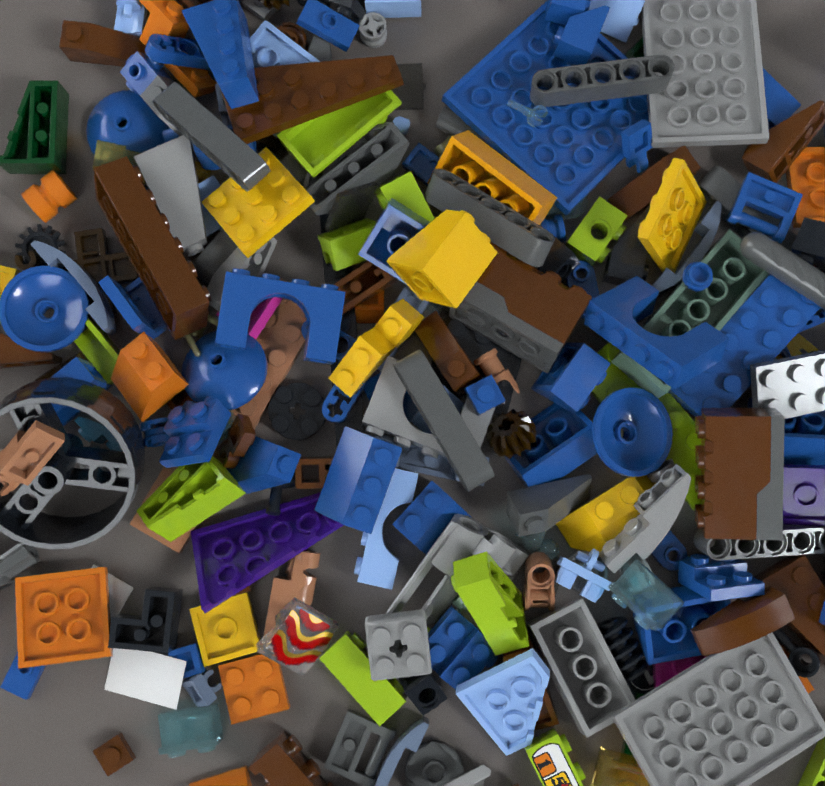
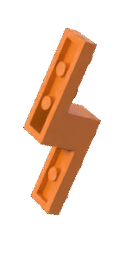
M139 0L150 12L139 39L145 46L152 34L185 38L189 25L181 11L184 9L175 0ZM164 64L194 98L214 92L215 84L217 83L206 70Z

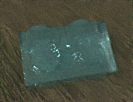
M635 560L616 582H611L608 586L613 592L611 597L623 608L628 606L636 614L634 617L636 622L646 630L650 628L653 631L661 630L685 603L640 560Z

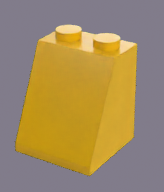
M446 209L393 253L386 262L419 299L457 309L496 256L497 251L490 244L491 239L475 225V219L471 214L464 210Z

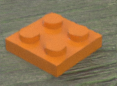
M273 650L218 665L231 725L290 709L279 660L277 661L278 657L274 655Z

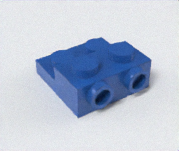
M207 396L203 402L185 401L183 406L174 407L169 413L168 421L163 429L170 439L164 446L159 462L166 468L210 462L231 413L222 405L219 399L212 396Z
M693 554L691 557L679 560L678 583L711 602L765 595V583L752 577V574L747 572V562L742 559L714 560L707 555Z
M452 606L428 632L432 669L455 690L457 685L477 676L484 667L490 668L498 659V655L494 654L481 630Z

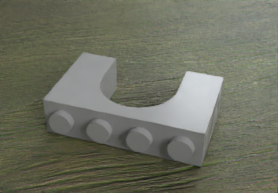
M387 356L362 420V425L367 427L365 431L377 437H382L383 433L394 437V443L406 448H410L411 444L422 448V454L437 459L438 455L446 457L433 434L416 429L407 420L403 409L406 389L393 366L399 360ZM466 395L460 415L477 444L481 447L495 407L478 416Z

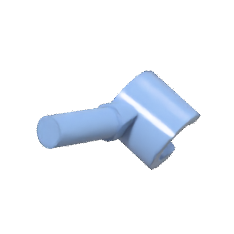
M401 116L395 117L393 120L394 125L403 135H406L410 127V120Z

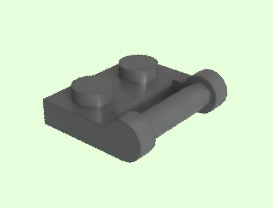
M348 709L324 768L361 785L374 786L377 780L375 775L389 741L394 739L397 730L386 724H382L379 727L374 720ZM371 732L376 733L379 737L365 770L360 771L356 769Z

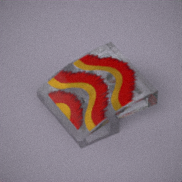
M294 597L275 616L276 625L256 643L257 652L303 676L326 650L339 628V623Z

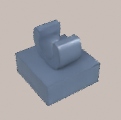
M207 670L190 676L182 682V685L197 707L208 706L217 699L214 692L221 689L222 683H216L212 687L207 683L208 677L214 673L213 670Z

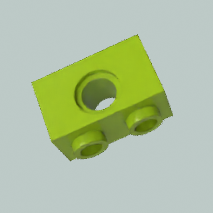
M599 196L565 246L574 252L580 261H586L591 266L596 261L602 263L611 250L606 247L610 240L613 238L617 241L627 228L622 223L628 215ZM599 229L602 231L604 239H595L591 234V230Z

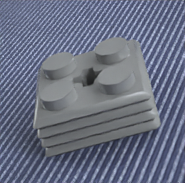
M425 610L365 617L369 665L373 681L432 673ZM395 640H401V644L404 645L401 650L391 647L394 646Z

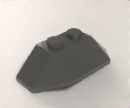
M392 121L377 124L314 178L308 172L306 173L303 187L315 200L310 207L316 215L349 210L394 175L409 146V141Z

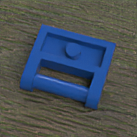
M748 172L745 175L726 221L732 224L740 223L771 236L772 240L781 244L788 233L803 194ZM744 206L753 208L779 219V225L776 226L742 212Z

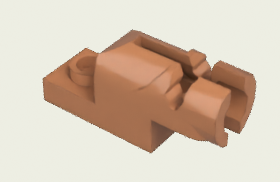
M35 420L27 432L19 430L6 447L0 451V482L4 486L0 491V496L8 495L20 483L29 486L65 442L64 433Z
M304 550L289 560L285 571L288 574L287 577L276 576L273 578L263 638L272 639L279 629L283 632L285 631L286 623L284 622L287 619V615L283 614V610L299 612L302 609L306 611L313 603L317 577L310 575L306 570L318 567L320 553Z

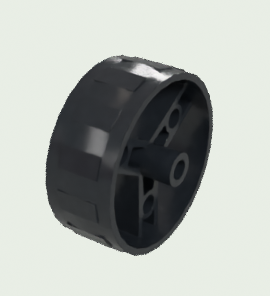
M68 377L45 378L27 383L7 395L0 402V417L9 412L18 431L27 432L34 423V420H38L64 433L65 442L29 486L21 484L14 494L9 492L8 495L0 496V532L15 541L31 547L50 550L72 549L89 544L106 535L124 517V514L135 498L144 472L145 447L143 437L132 413L118 398L104 388L84 380ZM52 403L73 407L98 420L117 439L123 452L83 446L78 436L66 433ZM76 463L88 465L90 469L74 468ZM100 467H106L110 472L103 471ZM0 482V491H1V489H2L4 486H3L2 483ZM64 484L126 492L114 504L100 512L86 516L61 517L41 512L54 494L62 489Z

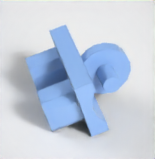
M116 0L117 12L114 30L140 37L146 24L147 9L139 0Z
M594 548L588 555L580 550L577 552L575 559L583 562V567L560 556L557 565L560 567L557 571L555 582L571 589L577 575L586 579L587 581L580 595L594 603L601 597L604 590L610 591L613 585L612 582L591 572L592 568L603 572L606 566L597 560L599 551Z

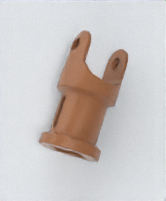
M496 348L473 361L475 365L480 366L486 377L492 374L497 385L502 380H507L518 394L520 393L519 387L509 369H505L497 357L498 351Z

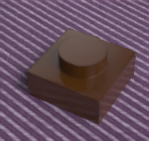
M121 732L93 750L94 755L108 777L136 758Z

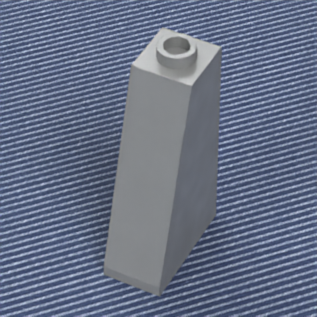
M182 135L134 156L155 197L160 212L164 213L168 219L171 235L178 237L184 251L182 253L183 256L187 254L190 257L201 253L204 250L203 247L208 245L193 147L191 141Z

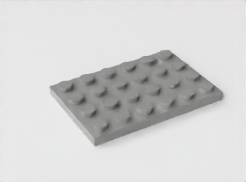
M645 0L641 9L644 57L666 55L674 62V72L667 88L660 93L647 94L648 118L652 128L651 146L653 148L766 144L769 140L756 0ZM654 72L658 76H663L661 73Z
M773 632L743 646L708 655L611 715L650 786H749L825 737V722Z

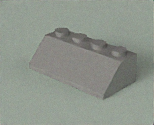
M580 598L556 607L554 611H547L526 622V627L545 665L549 668L550 675L579 732L587 738L615 723L611 715L635 701V698L584 599Z

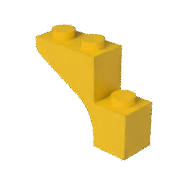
M404 299L392 304L374 328L359 336L328 379L346 395L352 397L386 360L387 356L410 337L424 319V316Z

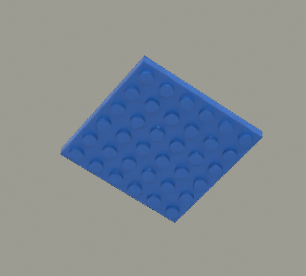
M546 1L444 93L441 101L495 151L555 195L557 199L554 205L567 216L625 158L623 157L621 132L642 119L649 122L647 94L551 107H538L532 103L530 91L532 78L536 72L543 69L574 66L572 63L553 56L557 44L552 43L559 26L565 28L566 25L544 20L547 6ZM600 33L587 64L628 58ZM625 76L628 79H634L631 76ZM597 80L600 83H606L604 80ZM568 83V85L571 87L577 86L574 83ZM539 87L541 90H549L547 87Z

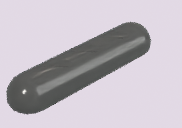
M760 232L749 233L742 239L740 251L747 260L825 309V273Z

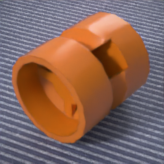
M51 170L40 179V186L33 184L21 193L26 203L45 223L59 213L58 208L60 206L66 208L77 200L73 191L54 170Z

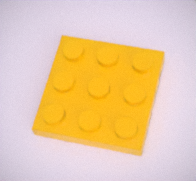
M267 147L259 152L258 155L269 166L270 173L250 191L244 190L230 177L201 202L247 258L252 256L315 202L312 196Z
M673 158L669 168L664 171L662 184L657 194L651 199L650 210L646 219L640 223L638 228V239L661 272L668 268L675 273L707 203L685 160Z

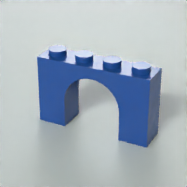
M234 268L232 272L226 271L214 346L244 351L250 316L254 308L264 300L284 298L299 306L306 317L307 335L303 360L332 365L336 362L345 292L338 291L339 287L331 284H321L320 288L309 286V281L302 279H292V282L280 281V276L273 274H262V277L250 276V271Z
M638 276L590 300L584 324L674 390L722 360L729 337L707 322L700 324L685 334L671 337L653 334L639 326L636 322L653 313L659 290Z

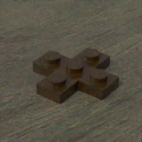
M103 228L74 232L77 259L74 261L81 265L97 283L107 275L119 284L133 282L139 278L126 252L108 255L106 231ZM102 289L111 306L112 312L115 313V305L108 297V295L105 293V291ZM87 294L88 299H89V305H90V304H92L94 301H93V299Z

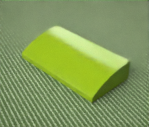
M392 90L281 131L277 137L295 160L314 178L398 108L402 102Z

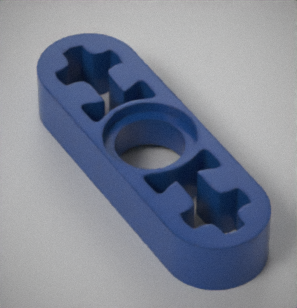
M152 34L149 37L145 53L153 61L211 70L196 40L161 34Z

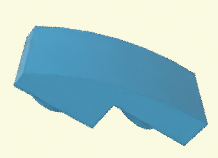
M82 417L74 420L81 427L78 429V432L88 442L93 441L103 444L108 440L106 445L110 450L123 452L117 439L102 423Z

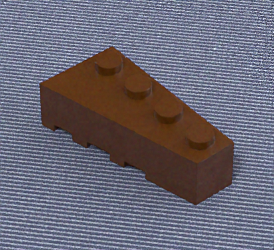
M805 555L787 556L754 576V578L764 582L765 589L770 586L786 594L795 619L785 626L794 632L803 641L805 646L816 650L821 662L825 665V625L819 623L825 601V587Z
M286 731L262 749L248 767L255 776L259 772L264 776L265 786H334L331 782L326 783L319 775L321 774V769L312 758L308 760L301 752L303 747L299 740L293 734L289 736Z

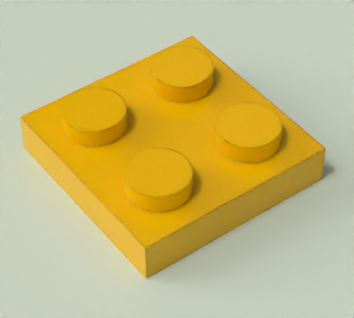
M248 592L230 597L207 613H204L201 605L189 609L204 667L263 650Z

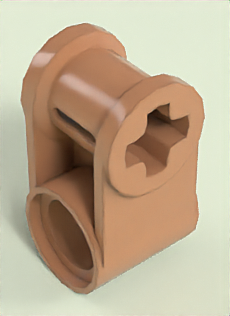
M534 552L526 559L525 584L523 585L524 611H529L530 608H548L549 611H554L555 574L551 559L544 552ZM537 567L547 568L542 573L534 572Z

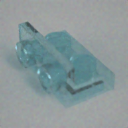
M219 703L158 714L162 743L158 748L159 755L168 754V758H175L185 755L186 750L198 749V753L215 750L216 745L224 739Z

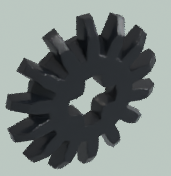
M37 224L36 232L31 227H28L29 235L27 237L22 233L19 235L24 241L22 244L16 243L15 247L22 249V252L15 254V256L22 255L25 259L24 262L29 264L31 261L29 251H36L31 245L34 240L48 244L56 249L66 243L64 240L56 241L61 235L59 231L51 235L52 226L48 225L46 231H43L42 225ZM40 256L39 266H48Z

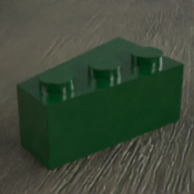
M29 80L17 111L19 116L13 131H9L7 136L9 141L3 156L0 155V166L9 174H47L51 170H54L57 174H66L69 93L59 81Z

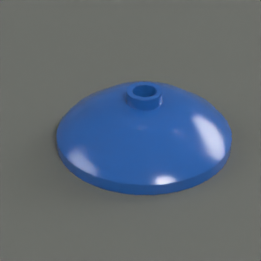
M122 90L106 96L94 107L87 122L86 135L91 151L103 164L127 156L132 166L136 165L139 168L134 156L166 143L162 132L170 127L153 112L139 94L131 90ZM127 121L126 126L119 127L120 122Z
M54 266L32 267L17 274L3 290L0 298V322L6 334L23 348L35 352L60 350L74 342L83 332L86 326L85 323L89 318V313L85 310L89 306V299L86 291L69 272ZM54 309L53 316L47 318L45 316L46 311Z
M216 330L204 335L195 342L200 351L199 357L195 356L191 348L189 349L183 361L181 374L189 384L185 387V391L195 403L203 402L207 396H212L219 399L222 405L229 411L245 405L257 395L265 382L268 363L260 343L247 335L244 351L215 347ZM218 359H222L220 364L214 365Z
M623 388L609 394L598 406L592 425L593 442L599 457L607 467L620 475L628 477L648 475L658 469L669 454L673 436L669 414L662 402L644 389ZM621 429H622L623 432H624L623 438L621 437V434H620Z

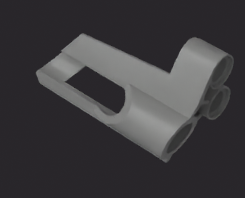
M455 514L385 614L400 612L434 565L446 575L421 609L425 610L426 623H435L458 595L451 583V576L454 575V561L487 551L506 575L514 577L529 554L496 530L485 527L469 516ZM395 640V643H401V640Z

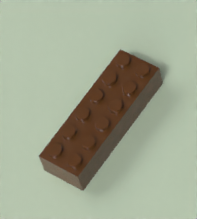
M127 156L93 168L96 200L174 340L206 327L207 318L210 314V293L206 286H200L196 279L197 271L191 261L187 262L184 258L182 244L178 237L171 235L169 231L170 225L165 214H159L155 207L156 200L150 189L146 190L143 186V178L139 168L136 165L132 166Z

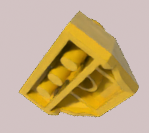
M647 475L627 477L574 510L559 521L556 526L570 548L587 552L594 548L600 552L604 544L610 539H614L624 529L629 520L636 518L640 514L633 505L644 491L651 489L656 483L651 482Z

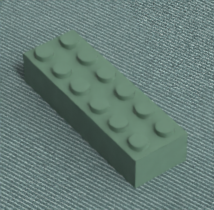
M729 229L713 244L700 261L707 264L712 270L713 280L711 285L703 291H693L682 280L642 325V328L656 335L671 337L685 334L700 324L707 322L720 331L769 273L742 255L740 251L742 239ZM621 350L611 361L639 387L652 393L657 398L665 395L671 389L669 385Z

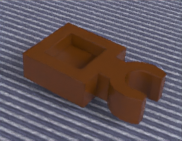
M237 414L226 435L228 442L222 447L219 454L220 457L226 458L223 467L234 469L238 464L239 456L244 457L249 446L255 441L256 433L248 415Z

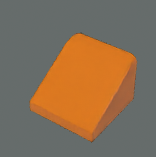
M384 290L355 307L357 323H378L384 315Z

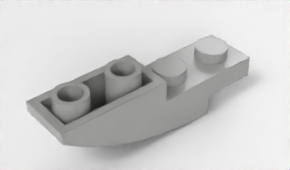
M677 464L673 468L666 470L651 489L644 491L639 496L638 501L633 506L640 514L636 518L629 520L624 529L614 539L607 541L599 552V557L613 573H616L635 553L645 560L656 549L674 524L684 504L691 481V476Z

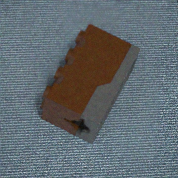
M490 242L497 251L496 256L457 309L450 307L448 317L457 320L467 328L548 374L583 316L592 296L587 294L580 286L572 285L568 287L560 283L561 277L553 271L543 273Z
M701 408V416H695V433L698 439H701V445H695V463H697V468L701 469V474L695 475V493H697V499H701L700 504H695L694 515L697 529H702L705 539L783 541L785 416L776 408Z

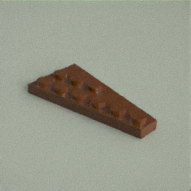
M394 55L257 67L254 70L259 97L258 102L231 109L223 93L222 96L234 133L246 144L403 86L404 82Z

